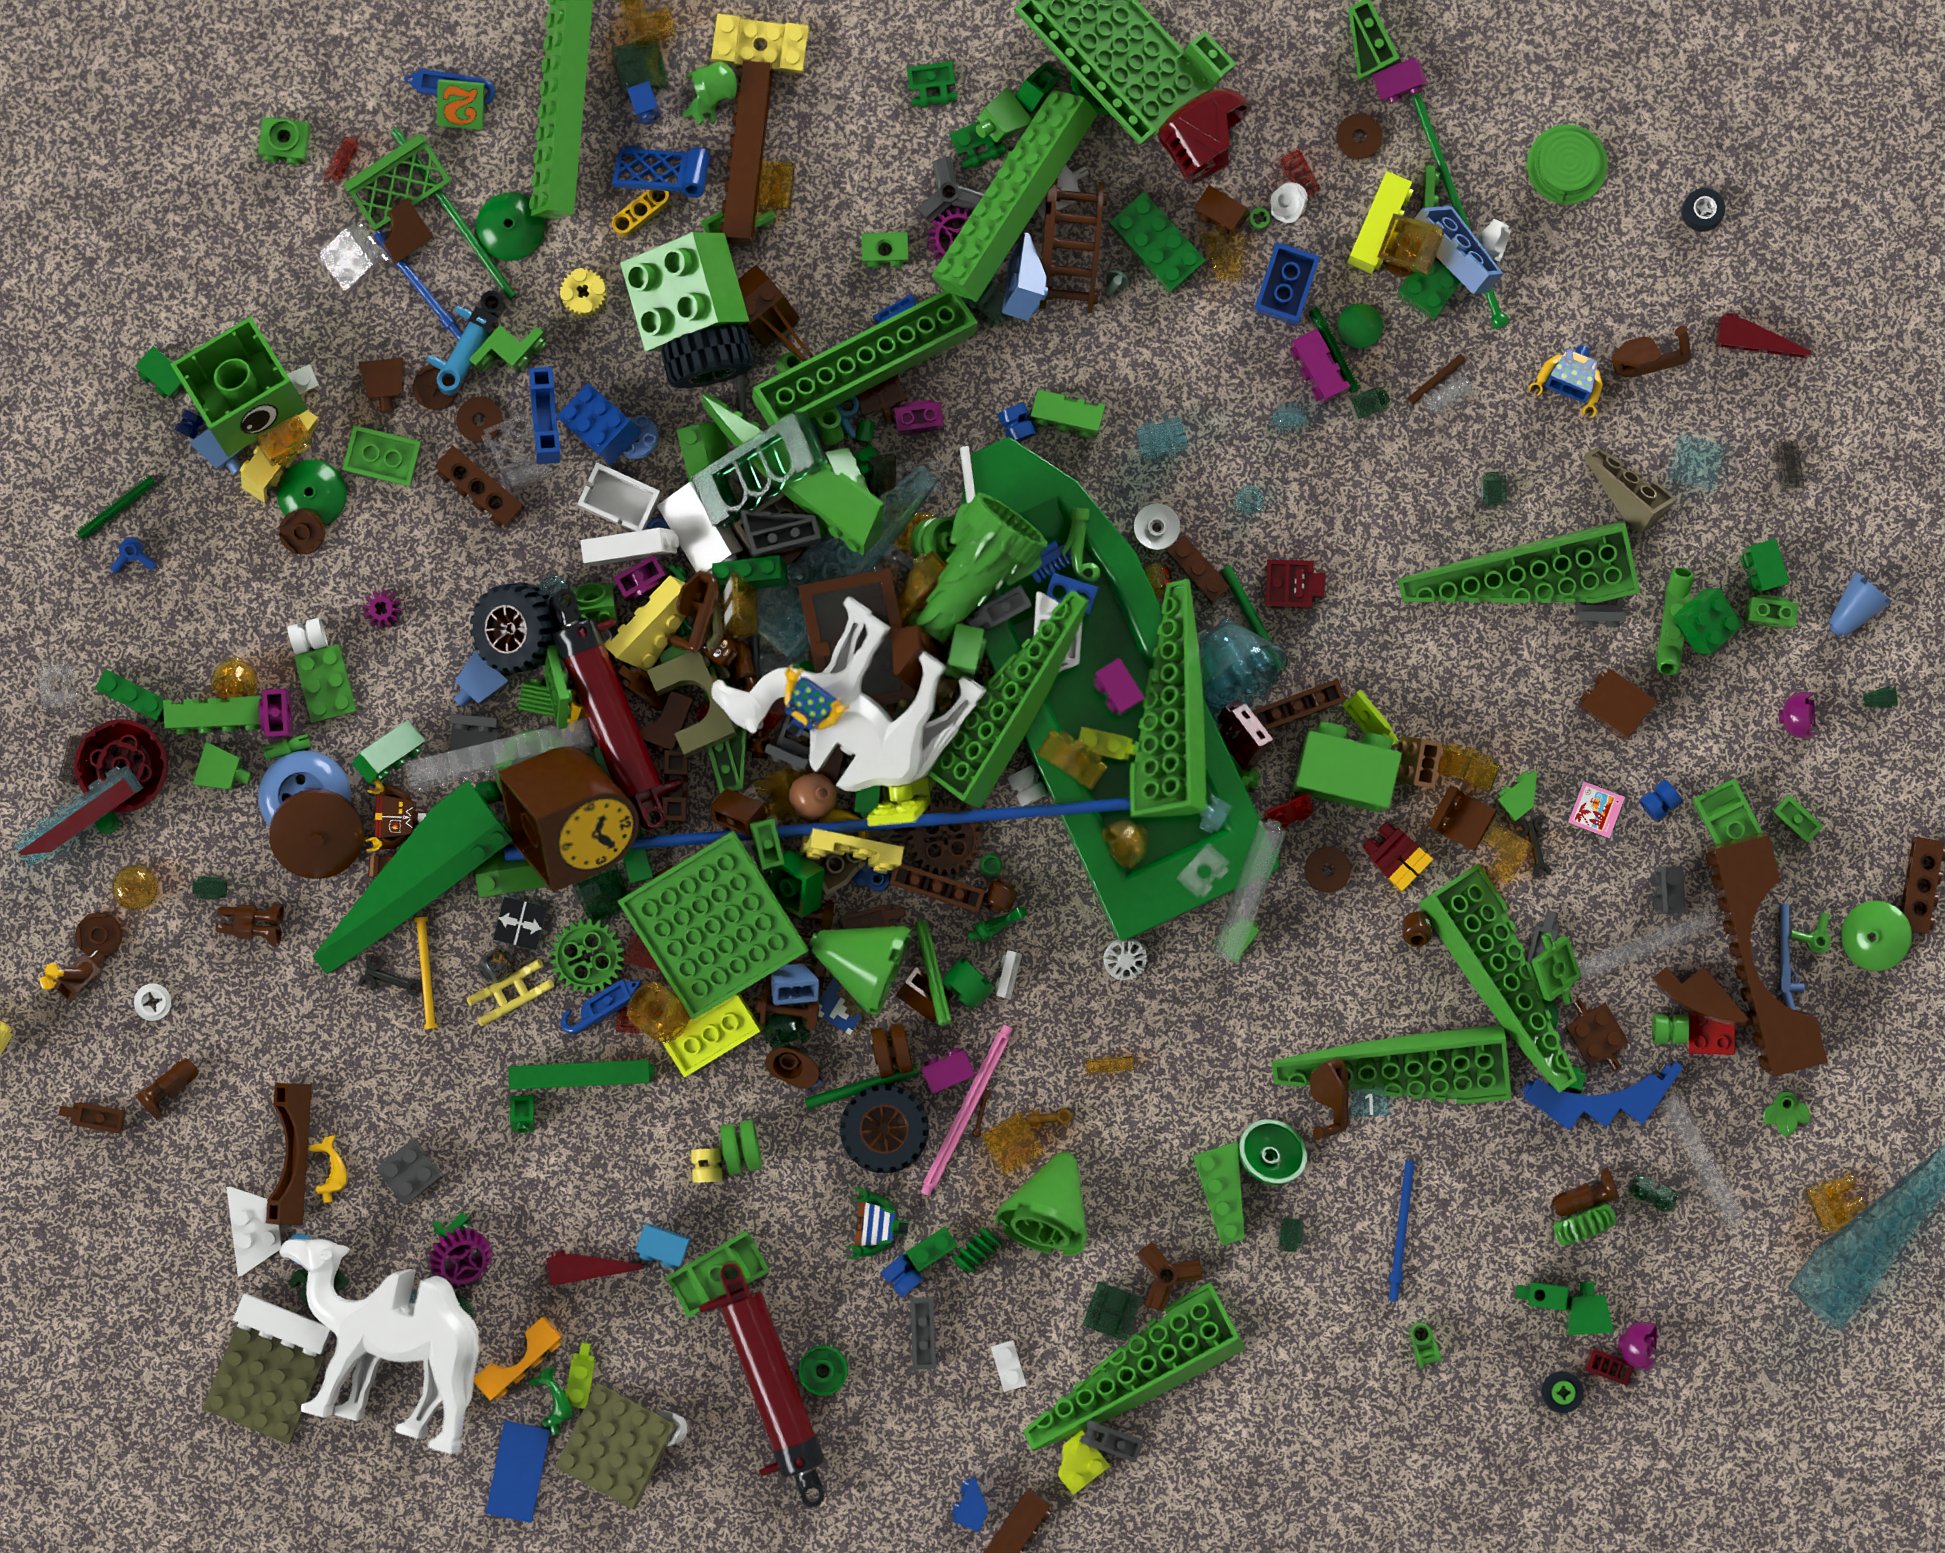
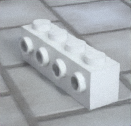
M243 1294L233 1318L234 1321L238 1322L237 1327L247 1331H250L251 1328L260 1331V1336L272 1340L273 1336L282 1339L281 1344L290 1348H294L295 1345L304 1348L303 1353L316 1357L317 1353H324L332 1333L323 1323L249 1294Z

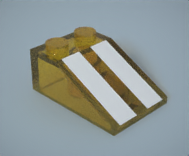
M731 572L723 586V595L720 597L721 607L724 609L722 629L731 638L759 635L757 590L738 573Z

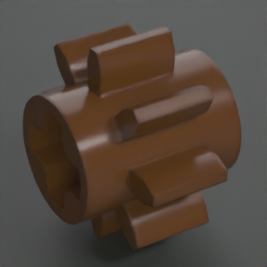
M756 731L753 733V736L746 739V751L752 753V758L768 759V754L764 751L767 744H774L775 739L768 737L769 732Z

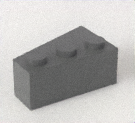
M741 510V519L752 559L819 544L821 541L815 515L776 514Z

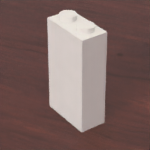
M701 479L687 483L657 505L670 529L674 530L675 534H677L679 544L696 573L702 570L712 574V563L735 561L738 559L736 555L743 551Z
M664 528L580 540L583 563L592 565L644 559L652 555L657 557L676 554L677 547L679 546V539L674 530Z

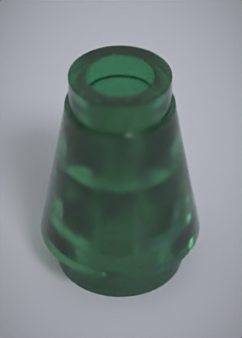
M1890 686L1863 694L1865 707L1892 709V706H1898L1896 687L1890 688Z

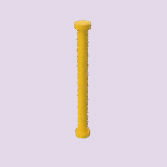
M428 917L414 918V923H417L426 1020L424 1029L438 1028V1023L435 1024L426 927Z

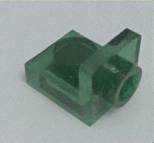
M1374 387L1350 398L1358 420L1390 408L1389 395L1382 387Z

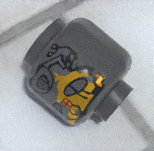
M493 949L480 959L478 970L488 983L491 981L499 983L513 973L512 963L514 960L508 951L502 952L499 949Z

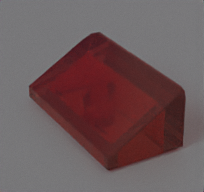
M347 136L343 138L323 175L325 178L336 184L340 182L360 146L355 138Z

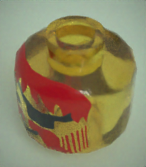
M1163 563L1148 565L1144 572L1157 599H1162L1165 596L1167 583L1173 582L1171 570L1164 566Z

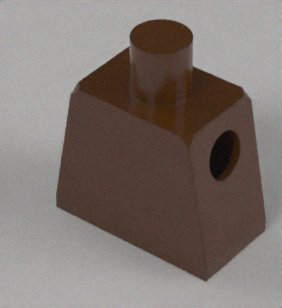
M403 357L359 362L369 400L379 401L380 413L394 412L393 399L403 398L406 362Z

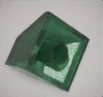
M617 864L573 884L578 899L588 919L592 917L593 924L597 923L599 919L603 921L624 912L617 901L629 893Z

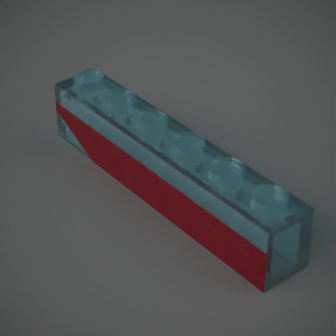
M116 766L106 773L107 779L104 781L98 779L88 786L90 791L85 794L81 791L70 798L73 803L68 806L65 803L53 810L55 814L50 819L48 816L43 817L35 823L38 827L33 831L28 828L18 835L20 840L13 845L29 867L42 860L143 789L128 766L120 770Z

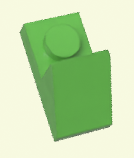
M774 818L750 823L754 841L751 848L761 870L785 864Z

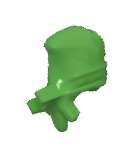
M723 62L699 67L686 75V79H693L697 97L693 99L689 108L683 112V118L694 116L697 124L701 125L704 122V116L708 117L710 124H714L716 122V106L726 98H735L737 92L736 75Z

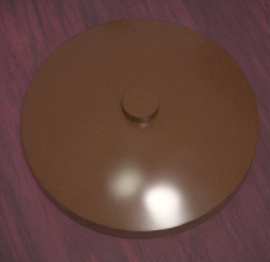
M323 789L301 791L283 801L273 814L269 828L270 846L278 862L291 873L310 879L332 877L347 869L358 857L363 844L362 820L353 804L335 792Z

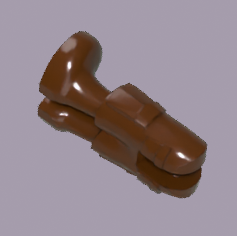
M739 640L736 641V650L739 652L731 661L735 686L742 687V691L750 692L757 684V674L752 662L751 649L746 642Z
M276 903L267 910H258L256 905L218 908L217 915L235 917L234 925L226 923L216 924L215 931L247 940H252L257 935L265 938L272 947L280 945L282 930L279 926L255 925V922L282 923L284 918L283 904Z
M183 1059L176 1062L168 1072L157 1078L155 1083L140 1090L134 1096L157 1121L162 1116L159 1108L160 1101L166 1095L170 1099L175 1097L198 1076L199 1070L191 1060Z
M1607 1167L1601 1170V1182L1597 1186L1589 1188L1588 1183L1556 1195L1552 1202L1556 1214L1559 1216H1570L1577 1211L1595 1207L1598 1203L1618 1200L1620 1196Z

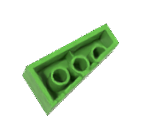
M261 696L229 697L228 700H223V698H207L203 702H200V700L183 699L181 703L163 700L164 727L170 731H176V735H190V730H199V734L213 733V729L222 728V732H236V727H245V731L259 730V699L263 698Z
M1235 1141L1192 1155L1221 1245L1224 1246L1245 1239L1238 1142Z

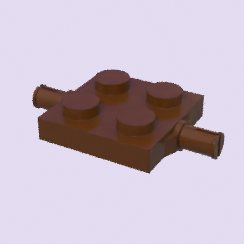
M898 374L856 395L863 416L874 412H882L886 425L890 424L887 415H889L891 423L895 422L891 408L896 404L907 401Z
M1581 998L1573 1002L1572 1004L1579 1013V1016L1572 1023L1565 1026V1029L1587 1066L1591 1067L1599 1061L1607 1060L1613 1072L1621 1068L1622 1066H1620L1614 1055L1620 1048L1629 1044V1041L1607 1004L1603 1003L1595 1009L1587 1010Z

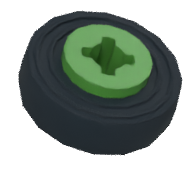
M1558 1371L1545 1379L1542 1384L1541 1395L1543 1402L1549 1409L1556 1413L1565 1414L1579 1407L1583 1400L1584 1389L1577 1376L1570 1372Z

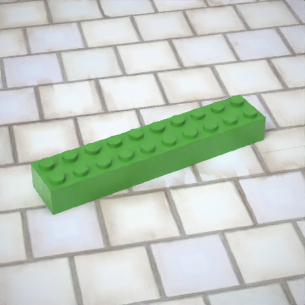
M548 0L550 7L545 22L548 29L543 44L546 52L541 66L544 74L543 82L539 89V93L542 96L541 104L537 111V116L540 119L539 127L535 134L537 150L533 156L535 173H533L531 179L533 195L529 201L531 216L559 220L574 214L593 0Z
M1051 90L931 275L945 292L978 301L1098 115L1085 97Z
M943 291L753 387L752 400L772 432L780 435L974 336L978 322L961 296Z

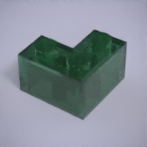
M992 280L978 301L963 297L969 310L972 313L976 311L983 316L981 320L990 328L995 326L999 329L1010 316L1002 313L1004 294L999 291V286Z

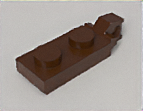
M615 665L616 674L619 679H622L620 684L626 690L657 711L663 710L671 691L658 696L646 672L633 666L627 668L624 665Z
M891 904L881 905L842 916L840 921L843 929L891 927L896 925L895 919L906 916L904 907L892 909Z
M74 1102L73 1108L60 1106L59 1115L71 1117L70 1123L75 1124V1126L122 1134L126 1111Z

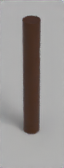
M1459 354L1407 398L1412 405L1418 402L1462 365L1466 359Z

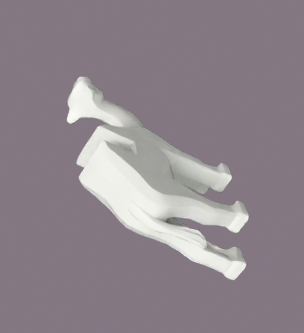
M849 596L843 602L848 612L849 620L841 639L835 647L831 663L822 673L803 670V673L798 677L799 679L800 677H808L835 698L839 699L842 697L841 705L843 707L847 704L850 706L848 710L843 712L837 724L824 730H810V765L813 770L818 772L824 767L838 744H840L842 751L848 755L855 754L856 756L836 786L846 791H859L874 785L899 786L909 784L926 777L940 753L956 735L959 726L977 705V701L981 699L986 689L968 676L963 675L959 679L961 696L952 709L945 715L927 722L935 710V697L939 679L944 674L947 666L924 651L919 656L923 666V678L917 697L907 711L893 721L881 705L861 692L863 677L871 665L875 652L891 628L874 617L870 609ZM865 625L868 635L862 647L855 653L858 638ZM788 667L777 668L769 672L757 682L750 692L727 686L724 681L716 680L712 686V698L723 708L736 725L747 729L751 733H755L757 729L763 727V720L772 704L778 698L785 697L787 680L785 671ZM792 668L795 673L799 670Z
M289 1239L285 1241L279 1249L281 1257L290 1258L308 1270L306 1295L309 1308L314 1316L334 1332L337 1337L335 1355L328 1365L323 1385L315 1399L302 1404L301 1411L323 1418L334 1414L359 1421L364 1418L370 1388L375 1380L376 1372L382 1359L395 1362L422 1360L424 1361L422 1397L412 1415L405 1422L397 1424L395 1431L417 1439L427 1436V1424L443 1402L444 1420L442 1432L429 1441L428 1447L449 1454L459 1452L466 1407L470 1404L473 1392V1381L479 1354V1331L472 1318L458 1304L450 1283L439 1276L422 1280L419 1285L416 1303H409L416 1270L406 1269L390 1274L366 1299H344L336 1294L333 1284L340 1261L349 1252V1247L324 1239ZM356 1365L352 1375V1391L349 1400L334 1408L341 1386Z

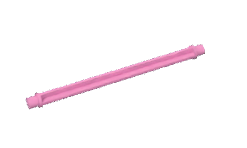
M1003 1025L1001 1031L997 1033L962 1103V1107L958 1111L937 1157L923 1181L924 1185L920 1191L921 1193L930 1196L933 1189H936L945 1167L1010 1040L1009 1036L1013 1030L1012 1028Z

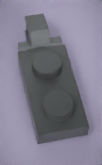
M889 545L883 554L888 563L898 564L900 566L898 570L908 577L911 575L915 579L913 583L922 590H925V588L935 589L938 581L896 546Z
M1020 585L980 607L975 612L977 617L969 621L968 626L976 628L983 626L985 631L990 628L992 629L1032 607V604Z
M1547 910L1544 922L1539 921L1538 926L1536 925L1527 958V962L1530 963L1534 973L1531 961L1543 952L1545 948L1541 936L1545 933H1550L1553 943L1559 938L1560 925H1556L1559 914L1557 912Z

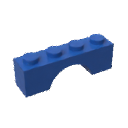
M552 367L529 368L536 463H560V442L556 422Z

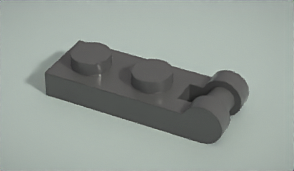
M1088 1420L1086 1424L1088 1428L1085 1436L1082 1435L1081 1443L1136 1463L1144 1443L1143 1440ZM1096 1431L1100 1432L1098 1439L1094 1440Z

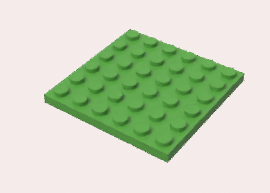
M734 830L617 901L692 1020L808 951L805 943Z

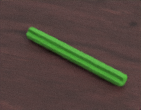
M918 920L915 923V928L937 1021L940 1026L949 1025L951 1018L928 921Z

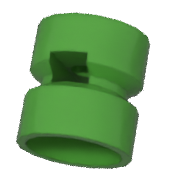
M1653 1014V1044H1667L1669 1040L1673 1044L1688 1043L1689 1019L1687 1014H1673L1671 1018L1667 1014Z

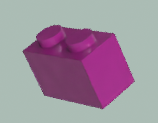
M1415 57L1372 74L1381 101L1388 102L1389 104L1401 101V96L1410 93V96L1423 92L1424 87L1428 86L1420 60Z
M955 1048L946 1052L947 1057L938 1060L937 1057H934L924 1062L925 1067L921 1069L932 1094L975 1076L965 1050L960 1051L959 1048Z

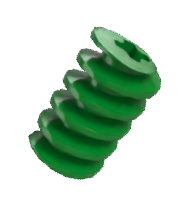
M980 1227L978 1230L981 1236L973 1234L974 1243L965 1242L967 1250L961 1247L958 1248L961 1254L960 1257L955 1254L951 1255L955 1263L969 1277L968 1271L977 1272L975 1264L981 1267L984 1265L981 1258L990 1259L988 1251L997 1252L995 1244L1001 1247L1004 1246L989 1229L985 1230Z

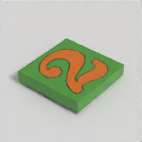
M439 79L437 84V126L483 130L485 83Z

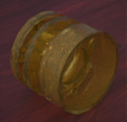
M653 982L643 985L635 991L628 1003L627 1015L630 1022L656 1042H672L684 1032L688 1025L689 1014L681 1001L662 984Z

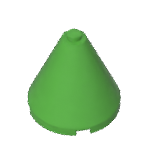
M905 926L820 930L818 934H813L809 946L812 947V953L867 1013L878 1016L903 963L911 936L908 934L912 932V929Z
M1069 1152L1056 1154L999 1206L995 1220L997 1224L1001 1221L1004 1225L1002 1231L1008 1237L1028 1248L1046 1254H1051L1052 1249L1064 1250L1063 1256H1073L1085 1249L1088 1240L1078 1163L1073 1154Z

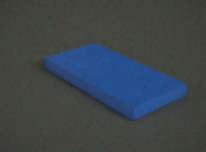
M504 1421L485 1514L532 1523L551 1429Z

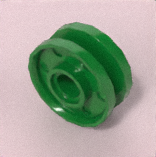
M819 1345L811 1348L802 1357L799 1364L798 1375L801 1384L815 1395L827 1396L837 1392L844 1385L848 1376V1363L845 1356L839 1349L830 1345ZM821 1364L827 1365L830 1369L829 1375H819L817 1367Z

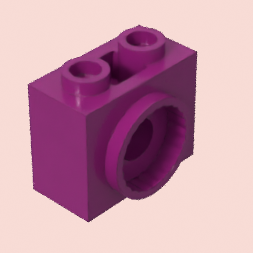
M931 400L905 403L900 408H894L898 436L944 430L941 402L933 403Z
M652 555L613 578L625 599L629 601L633 598L634 600L640 599L652 593L667 579V576L655 555Z
M287 689L262 690L263 699H259V721L261 730L265 731V737L269 739L294 738L291 691Z

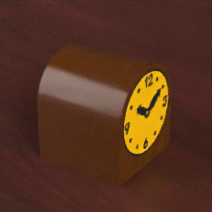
M558 747L498 771L513 845L553 893L614 866L628 853L634 844L639 829V816L635 806L597 762L584 750L576 747Z

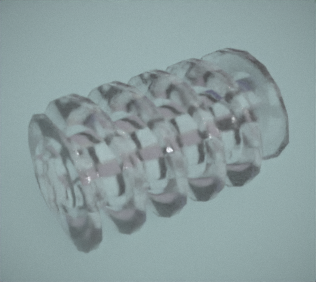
M1462 371L1461 376L1458 374L1453 375V381L1446 379V386L1440 383L1437 386L1438 391L1432 388L1430 396L1427 394L1422 395V399L1432 415L1435 416V413H1438L1443 417V408L1451 412L1450 404L1453 403L1458 407L1459 398L1466 402V393H1469L1472 397L1475 396L1472 384Z

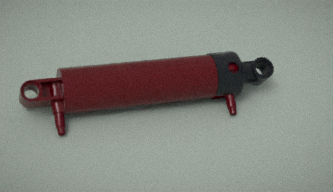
M561 589L551 596L549 604L552 612L556 614L560 626H566V628L553 633V640L561 659L564 661L612 781L635 806L641 827L645 830L656 829L665 821V815L658 797L681 786L682 782L680 779L661 784L601 634V632L616 626L615 619L605 620L598 624L595 618L579 622L578 620L582 619V616L577 606L575 593L570 589ZM560 596L566 598L568 602L567 607H562L559 604L558 599ZM649 813L655 815V825L649 823L647 818Z
M729 1261L723 1265L720 1271V1277L726 1294L705 1302L699 1306V1310L703 1313L721 1308L776 1459L775 1463L760 1469V1475H770L780 1471L782 1477L794 1476L803 1503L809 1507H817L823 1502L825 1489L815 1467L825 1461L824 1454L818 1438L814 1434L763 1293L759 1291L751 1294L740 1264ZM734 1267L738 1272L737 1277L733 1279L726 1277L725 1269ZM815 1488L820 1495L816 1499H810L806 1494L807 1490Z

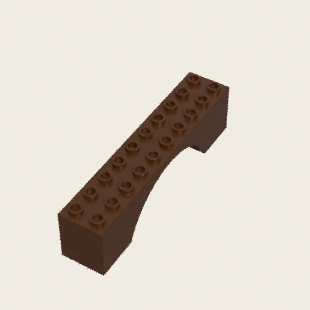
M1760 832L1708 846V853H1705L1708 866H1712L1714 875L1711 876V881L1714 889H1718L1720 898H1717V904L1720 912L1723 911L1726 920L1723 921L1725 933L1729 934L1732 943L1728 944L1731 956L1735 957L1737 961V966H1734L1737 979H1741L1743 984L1740 992L1743 1001L1747 1002L1749 1007L1746 1015L1755 1030V1033L1752 1034V1039L1755 1047L1760 1049L1761 1056H1758V1062L1761 1070L1764 1069L1766 1073L1775 1077L1828 1063L1817 1017L1808 1012L1788 1008L1779 1002L1764 986L1753 962L1751 930L1756 912L1767 893L1781 881L1770 836Z

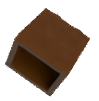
M1609 669L1606 673L1601 671L1594 680L1596 686L1592 691L1587 689L1579 699L1582 701L1579 707L1621 741H1624L1633 734L1658 701Z

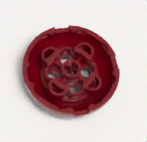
M126 719L110 720L93 728L82 739L74 760L75 778L82 793L89 801H92L123 778L127 780L128 777H134L135 784L130 786L135 794L110 810L111 812H131L148 805L161 792L168 775V757L159 737L145 725ZM115 747H119L121 749V755L119 757H114L112 755V750ZM138 754L142 755L143 762L135 764L134 757ZM122 763L128 766L126 770H121ZM107 769H111L114 773L111 779H107L104 776Z

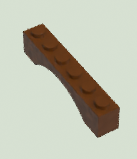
M275 1083L273 1106L283 1126L286 1154L280 1180L267 1200L266 1223L303 1225L310 1102L312 1098L311 1084Z

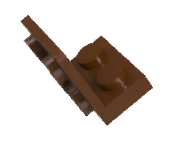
M1450 785L1428 826L1435 832L1476 851L1496 814V810L1465 795L1458 788Z

